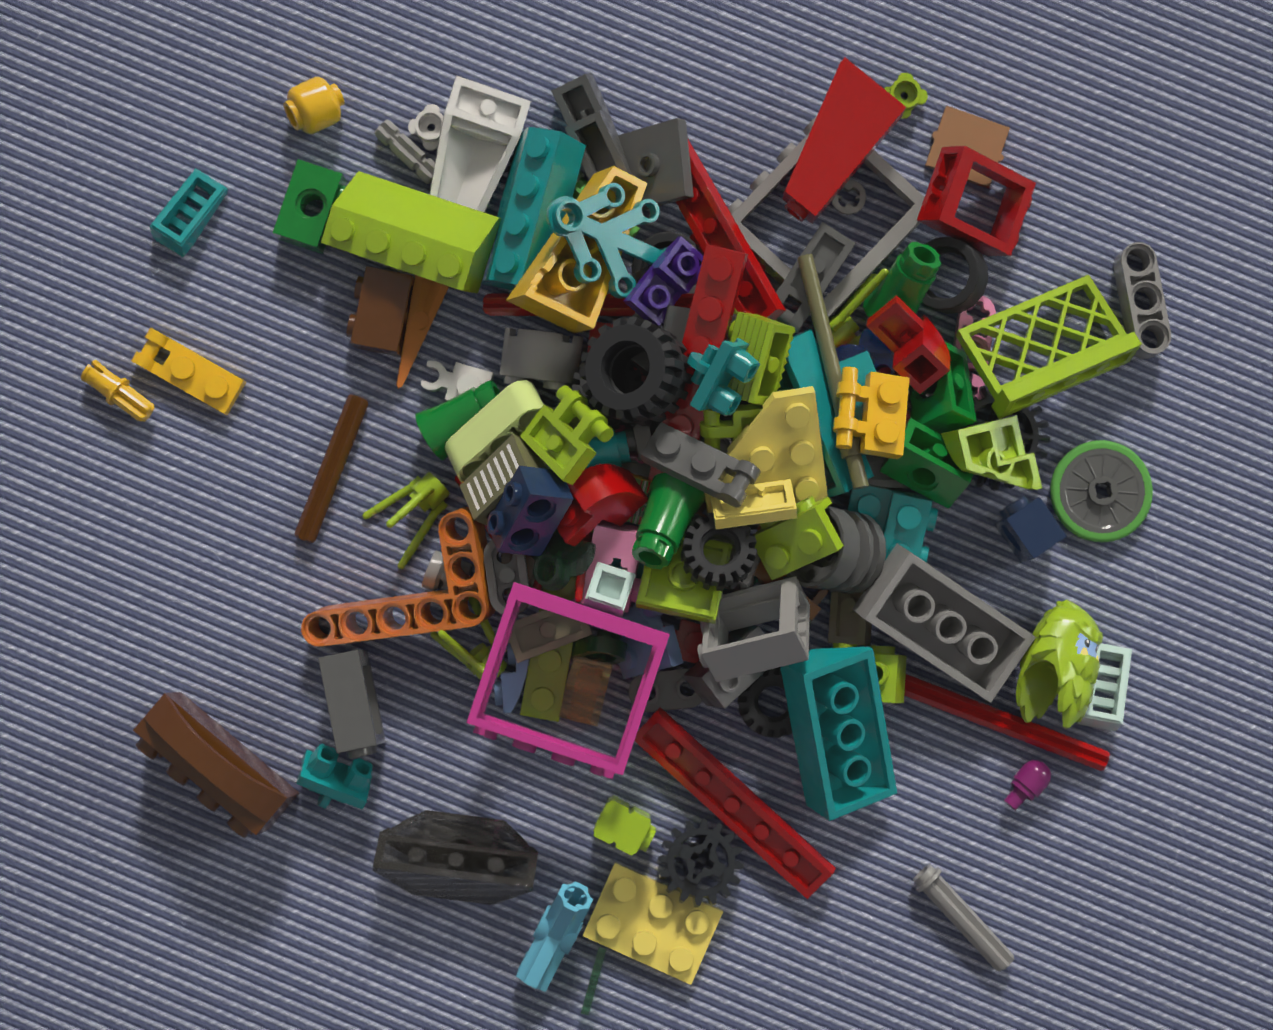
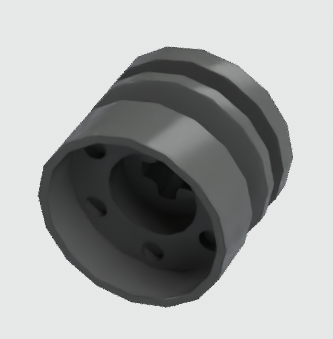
M828 506L825 512L844 546L837 552L786 575L788 578L797 576L800 585L806 588L828 590L842 594L861 593L873 585L882 572L886 558L885 537L880 525L871 516Z

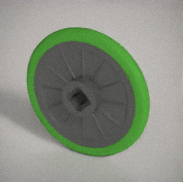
M1096 440L1076 446L1059 461L1051 479L1050 496L1058 519L1073 534L1093 542H1112L1128 536L1145 520L1152 503L1153 487L1148 469L1132 450L1116 442ZM1105 484L1108 497L1098 499L1096 497V489L1094 488L1095 485Z

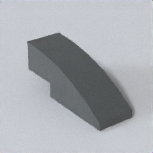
M584 74L551 90L567 124L564 127L567 134L586 145L581 164L588 179L590 180L594 173L612 166L631 174L617 131L593 74Z

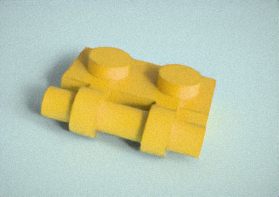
M843 367L841 382L837 383L836 396L840 398L838 417L834 418L833 431L837 433L836 448L851 449L853 436L861 437L859 453L899 459L904 453L909 378L871 371L866 375L865 386L857 383L858 369L855 367ZM856 401L863 402L862 421L854 418Z

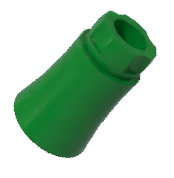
M911 242L903 253L896 258L888 275L864 300L863 308L866 315L871 317L896 295L917 314L941 266L938 252L929 245Z
M489 380L477 388L472 387L448 401L416 413V422L423 438L433 453L442 461L448 458L445 451V444L448 439L500 393V390L493 381Z
M666 473L655 475L652 479L644 515L636 532V541L632 549V555L635 560L652 569L661 570L663 567L668 566L673 555L677 553L693 517L705 501L704 492Z

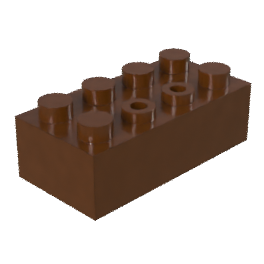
M182 692L164 693L133 729L141 737L135 746L144 755L152 760L157 756L166 758L171 763L166 769V773L182 786H185L189 780L193 781L202 789L196 798L213 812L220 805L232 815L227 825L243 838H246L248 834L258 835L269 830L300 794Z

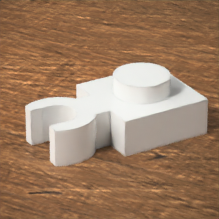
M427 361L426 366L437 370L439 378L434 383L422 380L420 385L430 392L447 389L445 400L448 401L472 387L477 388L489 380L493 381L494 373L458 362L455 363L452 373L448 372L440 362Z

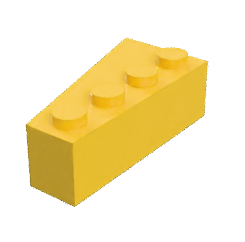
M612 166L594 173L576 200L580 202L598 194L599 189L607 184L617 183L621 185L625 191V201L621 206L613 209L602 208L587 216L595 221L604 223L632 210L635 203L642 200L648 183ZM609 189L607 197L609 201L614 203L616 195ZM567 213L562 219V222L566 225L569 222ZM631 228L622 233L629 235ZM552 233L506 301L572 333L594 329L611 279L595 239L583 234L591 257L596 259L601 265L602 272L597 281L583 284L575 278L574 266L576 260L566 238ZM585 264L583 272L590 278L592 269L588 264Z

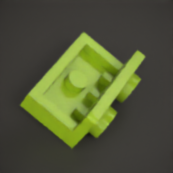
M810 496L796 503V519L759 524L761 529L752 536L755 535V549H757V554L771 580L835 553L844 546L825 512V509L832 504L828 496L816 502L813 496Z

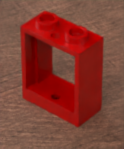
M967 146L942 147L916 221L947 236L963 240L987 256H1011L1013 249L1019 241V231L1025 214L1031 206L1032 194L1036 183ZM971 169L1006 187L990 234L955 217Z

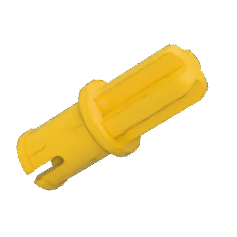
M93 360L91 365L88 364L83 370L81 380L106 397V402L109 405L116 404L137 421L145 422L155 409L153 403L131 388L128 379H120L99 361Z

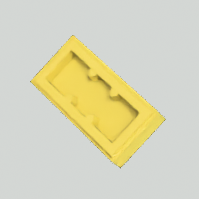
M791 479L748 485L745 490L747 496L740 507H733L710 495L716 529L797 518V507Z

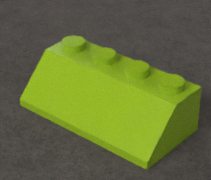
M358 171L333 203L321 243L464 292L478 293L501 218Z

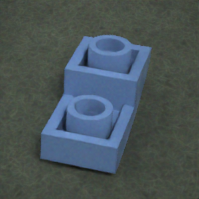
M508 643L509 665L516 664V672L501 673V681L494 684L495 704L503 705V713H512L515 710L525 688L530 659L517 663L511 645Z

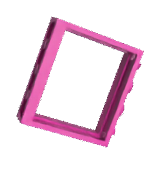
M514 582L466 723L475 726L473 733L482 735L485 738L496 740L498 734L513 738L512 746L527 752L535 753L537 747L551 751L550 759L569 766H574L576 760L590 764L589 772L613 779L615 773L623 775L670 634ZM522 602L652 645L616 757L485 714Z

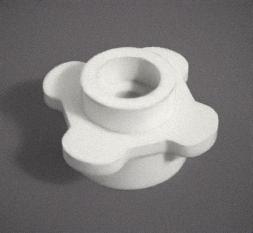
M434 104L427 105L417 115L416 119L410 120L408 124L409 132L412 135H417L423 141L424 148L429 151H434L438 147L443 119L439 107ZM430 124L435 125L433 131L428 130Z

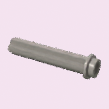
M929 864L919 871L913 878V881L917 884L915 889L918 892L923 891L996 971L1006 969L1014 960L1013 953L941 877V869L939 867L934 869Z

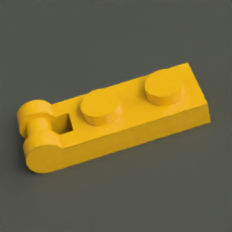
M150 327L145 335V338L148 339L141 352H135L131 361L221 413L228 415L247 382ZM161 347L170 352L163 365L154 361Z

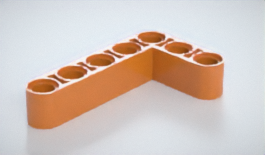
M463 507L450 512L441 519L438 533L448 589L325 606L309 613L303 619L301 624L303 638L313 646L323 647L437 632L440 630L468 628L479 625L489 619L495 613V609L489 599L484 563V550L488 544L485 525L474 521L469 507ZM457 517L463 519L468 525L466 537L459 535L455 530V520ZM463 557L470 559L474 563L475 573L473 576L465 574L462 570L461 561ZM469 597H474L480 602L482 607L480 615H476L469 610ZM431 602H435L442 607V620L434 618L431 614ZM394 607L404 612V625L394 620ZM357 612L366 617L368 622L366 630L358 626L356 622ZM320 617L329 622V635L320 629Z

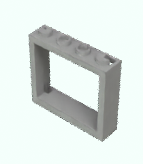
M816 117L803 130V133L807 136L797 146L790 143L779 154L776 160L780 164L770 174L763 171L749 187L753 192L747 199L742 202L738 198L728 207L755 257L766 267L765 271L780 285L791 269L742 223L795 168ZM875 150L865 160L864 164L911 208L825 297L824 303L828 319L833 316L920 224L916 220L924 196Z

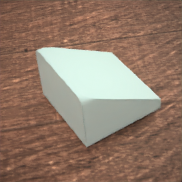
M597 561L584 600V606L622 618L636 574Z

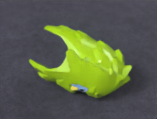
M1066 599L1064 601H1057L1056 607L1044 613L1043 618L1032 633L1036 638L1023 655L1019 665L1021 670L1016 687L1017 706L1020 707L1021 716L1026 723L1031 722L1035 716L1040 719L1058 695V712H1062L1063 728L1068 729L1075 722L1082 721L1093 699L1094 686L1100 669L1097 651L1099 645L1103 642V634L1100 632L1094 619L1085 610Z

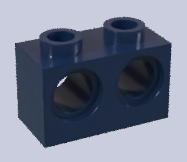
M518 466L511 481L506 484L496 508L489 514L487 529L493 538L497 552L530 556L542 555L574 500L568 484L562 481L553 470Z

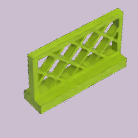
M1086 275L961 328L955 335L995 401L991 407L999 419L1129 363L1142 345L1134 331L1129 334L1125 332L1090 275ZM1083 289L1091 301L1090 310L1069 303L1071 294ZM1046 305L1061 310L1058 323L1037 317L1039 308ZM1066 313L1087 319L1084 332L1063 326ZM1014 319L1028 324L1025 338L1004 331L1006 322ZM1096 322L1107 326L1113 337L1104 340L1089 335L1092 323ZM1034 326L1055 333L1051 347L1030 340ZM981 333L996 338L992 352L978 348L971 336ZM1060 335L1081 342L1079 351L1071 354L1057 349ZM1001 340L1022 347L1018 361L997 354ZM1027 350L1048 356L1046 366L1037 368L1025 364ZM994 364L1015 370L1013 380L1000 385L992 372Z

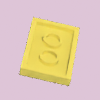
M614 862L582 936L691 985L723 914V910L711 906L704 901L701 902L699 908L694 907L693 897L689 896L683 903H680L679 896L681 892L676 889L668 894L666 891L668 885Z

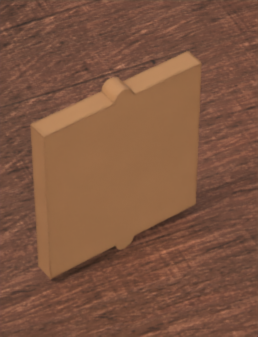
M946 105L938 129L931 135V139L934 141L925 167L934 170L942 147L967 146L1000 163L1004 159L1001 153L1010 127ZM971 169L967 181L989 188L992 179Z

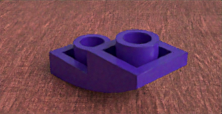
M682 236L677 237L647 270L623 302L644 320L660 326L665 319L667 305L674 306L680 296L689 293L697 282L703 255Z

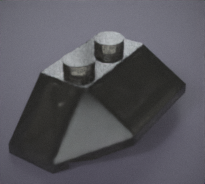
M425 810L400 822L391 829L387 828L380 831L373 862V871L413 895L494 905L533 891L538 851L534 847L529 846L522 836L505 820Z

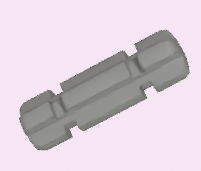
M385 120L375 131L376 137L385 146L390 145V150L412 171L416 170L417 176L426 184H430L432 182L435 162L431 158L426 159L425 153L404 133L400 134L399 128L390 120Z

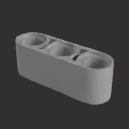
M1135 242L1129 244L1116 256L1113 262V270L1125 332L1129 334L1134 331L1142 343L1134 356L1140 359H1149L1160 354L1169 346L1171 330L1156 254L1148 244ZM1134 254L1141 259L1143 263L1141 272L1131 270L1128 267L1127 255ZM1135 292H1142L1149 298L1150 307L1148 310H1142L1135 305ZM1143 330H1149L1156 335V348H1148L1143 344L1141 340Z

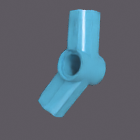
M576 881L568 885L562 884L552 905L547 906L532 936L534 940L529 950H527L516 974V977L525 984L546 992L564 955L569 954L583 926L582 921L590 909L593 899L588 893V887Z

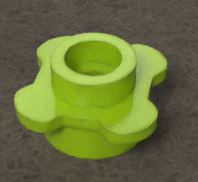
M901 73L891 87L884 88L906 106L900 119L909 118L911 111L917 105L925 104L928 99L926 90L921 89L918 82L909 73ZM907 93L908 98L902 99L901 94Z

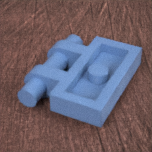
M635 603L633 607H630L628 613H623V619L670 634L658 670L683 664L674 626L663 627L660 617L663 613L636 608ZM622 636L621 641L628 644L625 661L618 663L623 679L642 675L652 645Z

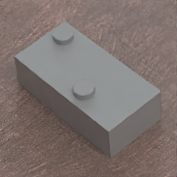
M899 544L895 545L884 561L882 572L873 585L865 589L852 608L862 618L990 703L1036 638L1030 632Z

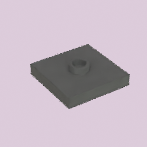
M675 118L618 135L631 175L648 183L642 200L652 199L658 206L694 197L685 119ZM643 205V207H642V211H643V210H646V209H649V208H648L647 206H645V205Z

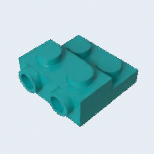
M872 484L858 490L851 489L847 510L869 515L880 525L886 541V558L895 545L899 544L927 563L929 547L923 546L925 532L934 531L938 515V509L932 508L933 501L921 494Z

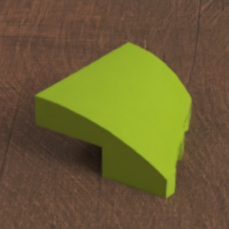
M1017 415L941 433L951 458L962 471L1031 491L1042 489L1035 454L1025 453Z

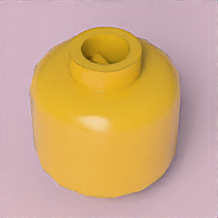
M317 76L292 87L287 93V101L283 103V107L289 122L295 130L301 129L305 133L312 135L336 124L340 120V106L344 105V98L336 84L329 85L325 79Z

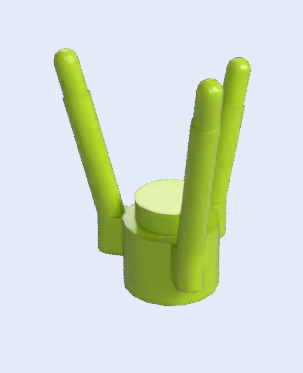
M882 269L877 275L871 274L840 310L829 319L835 348L843 349L847 346L849 350H855L861 344L877 337L871 330L856 336L855 333L860 328L850 315L888 275V269Z
M429 471L422 478L417 476L407 486L362 514L363 519L367 520L409 495L411 500L386 522V526L392 528L416 506L423 512H426L429 508L432 509L399 561V569L405 568L438 515L448 507L444 500L450 495V492Z
M469 597L468 601L474 613L480 615L482 607L479 601L474 597ZM488 619L480 623L490 646L487 647L484 643H481L470 652L443 630L430 633L431 638L462 662L473 675H476L481 680L496 636ZM504 659L502 660L497 678L507 667Z

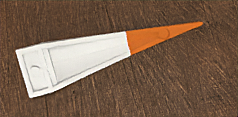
M456 76L442 119L429 194L485 212L519 141L531 101ZM415 275L396 382L397 389L403 386L449 286Z

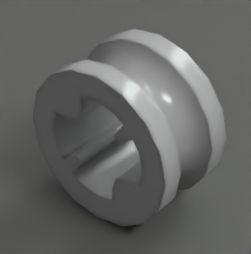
M849 180L842 189L846 192H850L852 189L855 190L858 194L855 200L859 201V203L855 207L851 204L843 207L838 202L842 196L838 194L832 200L834 208L841 214L846 215L859 212L866 201V193L862 185L854 180Z

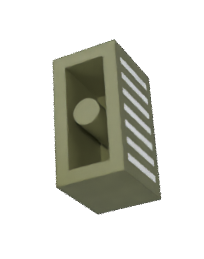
M512 434L460 485L474 521L487 525L489 514L496 508L506 484L511 481L518 466L550 469L522 438Z

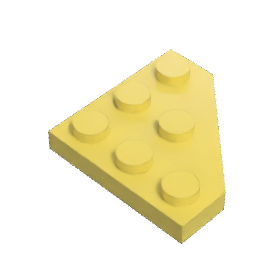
M809 386L772 392L762 405L763 409L750 425L746 424L737 438L729 445L726 454L738 460L749 461L760 469L761 473L754 484L791 479L795 503L810 496H813L815 502L827 497L814 387ZM726 474L722 482L731 483L734 477ZM704 492L707 513H711L713 511L710 495Z

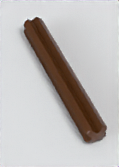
M354 394L347 396L294 534L298 539L309 543L316 541L368 407V401Z

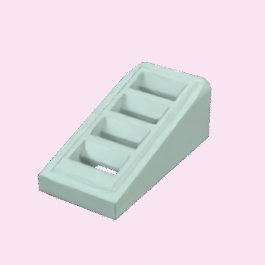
M1102 643L1099 645L1097 651L1098 659L1120 662L1119 668L1100 665L1098 674L1115 677L1117 681L1112 683L1096 680L1093 699L1082 721L1078 722V724L1116 731L1123 725L1132 649ZM1095 690L1112 693L1114 698L1109 699L1095 696ZM1093 707L1109 709L1111 714L1094 711Z

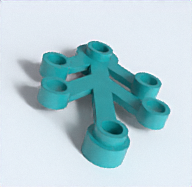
M610 183L601 187L598 194L580 202L569 196L553 200L547 208L546 221L554 234L566 238L576 260L574 266L575 278L580 283L587 284L597 281L602 272L600 263L591 257L583 236L584 234L595 239L611 275L609 291L617 299L626 298L636 285L634 277L628 274L618 250L652 265L667 249L660 250L622 233L638 224L646 225L658 219L660 209L658 204L652 199L638 201L632 210L604 223L587 217L602 208L613 209L624 203L625 191L617 183ZM609 189L616 195L614 203L609 201L607 197ZM643 205L647 206L650 210L649 218L644 217L642 214ZM561 211H565L569 216L567 225L561 220ZM585 264H588L592 269L590 278L583 272ZM620 279L624 280L627 285L625 293L621 292L618 287Z

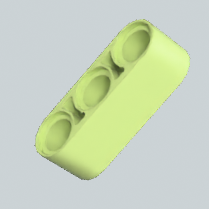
M519 380L511 383L448 439L445 444V451L458 479L462 483L512 434L520 437L544 405L535 386L530 381Z

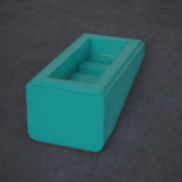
M195 168L149 226L152 237L179 256L184 257L228 193V188ZM197 186L210 194L211 197L207 200L193 190ZM190 200L201 207L200 211L197 212L186 205V201ZM178 213L191 220L189 225L176 217ZM170 226L173 227L174 229L179 231L181 235L179 236L178 234L174 233L168 228Z

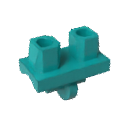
M737 338L735 342L725 340L719 349L709 344L704 354L690 353L687 362L695 369L690 380L694 384L700 385L690 403L692 407L698 411L712 409L725 416L731 415L736 411L742 396L727 387L732 376L743 383L750 382L760 366V363L746 352L749 346L747 342L740 338Z
M320 744L314 752L306 750L302 757V765L296 784L320 794L317 806L325 809L331 799L343 804L346 803L363 809L367 803L372 779V763L360 758L354 759L350 766L338 762L339 754L335 748L325 744Z

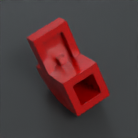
M897 295L867 319V327L894 353L893 369L900 376L908 377L909 384L919 394L950 371V353L939 331L925 315L920 318Z
M599 464L589 467L582 472L573 485L568 484L574 500L558 525L557 530L565 543L576 546L602 520L622 526L648 501V497L630 471L614 464Z

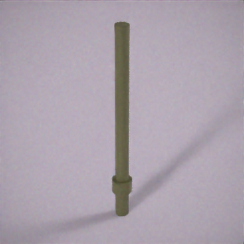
M806 254L798 257L797 260L835 416L838 417L840 398L836 396L837 383L841 382L842 372L813 254ZM853 436L851 449L839 450L842 460L847 462L853 490L868 487L869 483L862 456L865 454L859 453L861 438Z

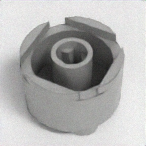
M505 327L500 375H505L504 383L511 384L519 380H527L533 384V379L544 380L543 388L558 390L564 385L571 388L574 373L578 372V366L581 362L583 337L573 335L572 343H569L570 336L518 329V334L515 336L516 329Z

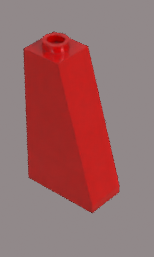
M844 57L837 68L782 198L787 203L784 206L785 209L801 222L805 218L812 224L900 120L906 109L905 105L846 57Z

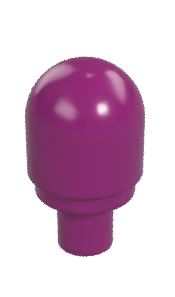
M1039 760L1026 762L1013 776V781L1010 784L1014 789L1003 801L1016 811L1026 798L1030 801L1038 798L1051 781L1049 767Z

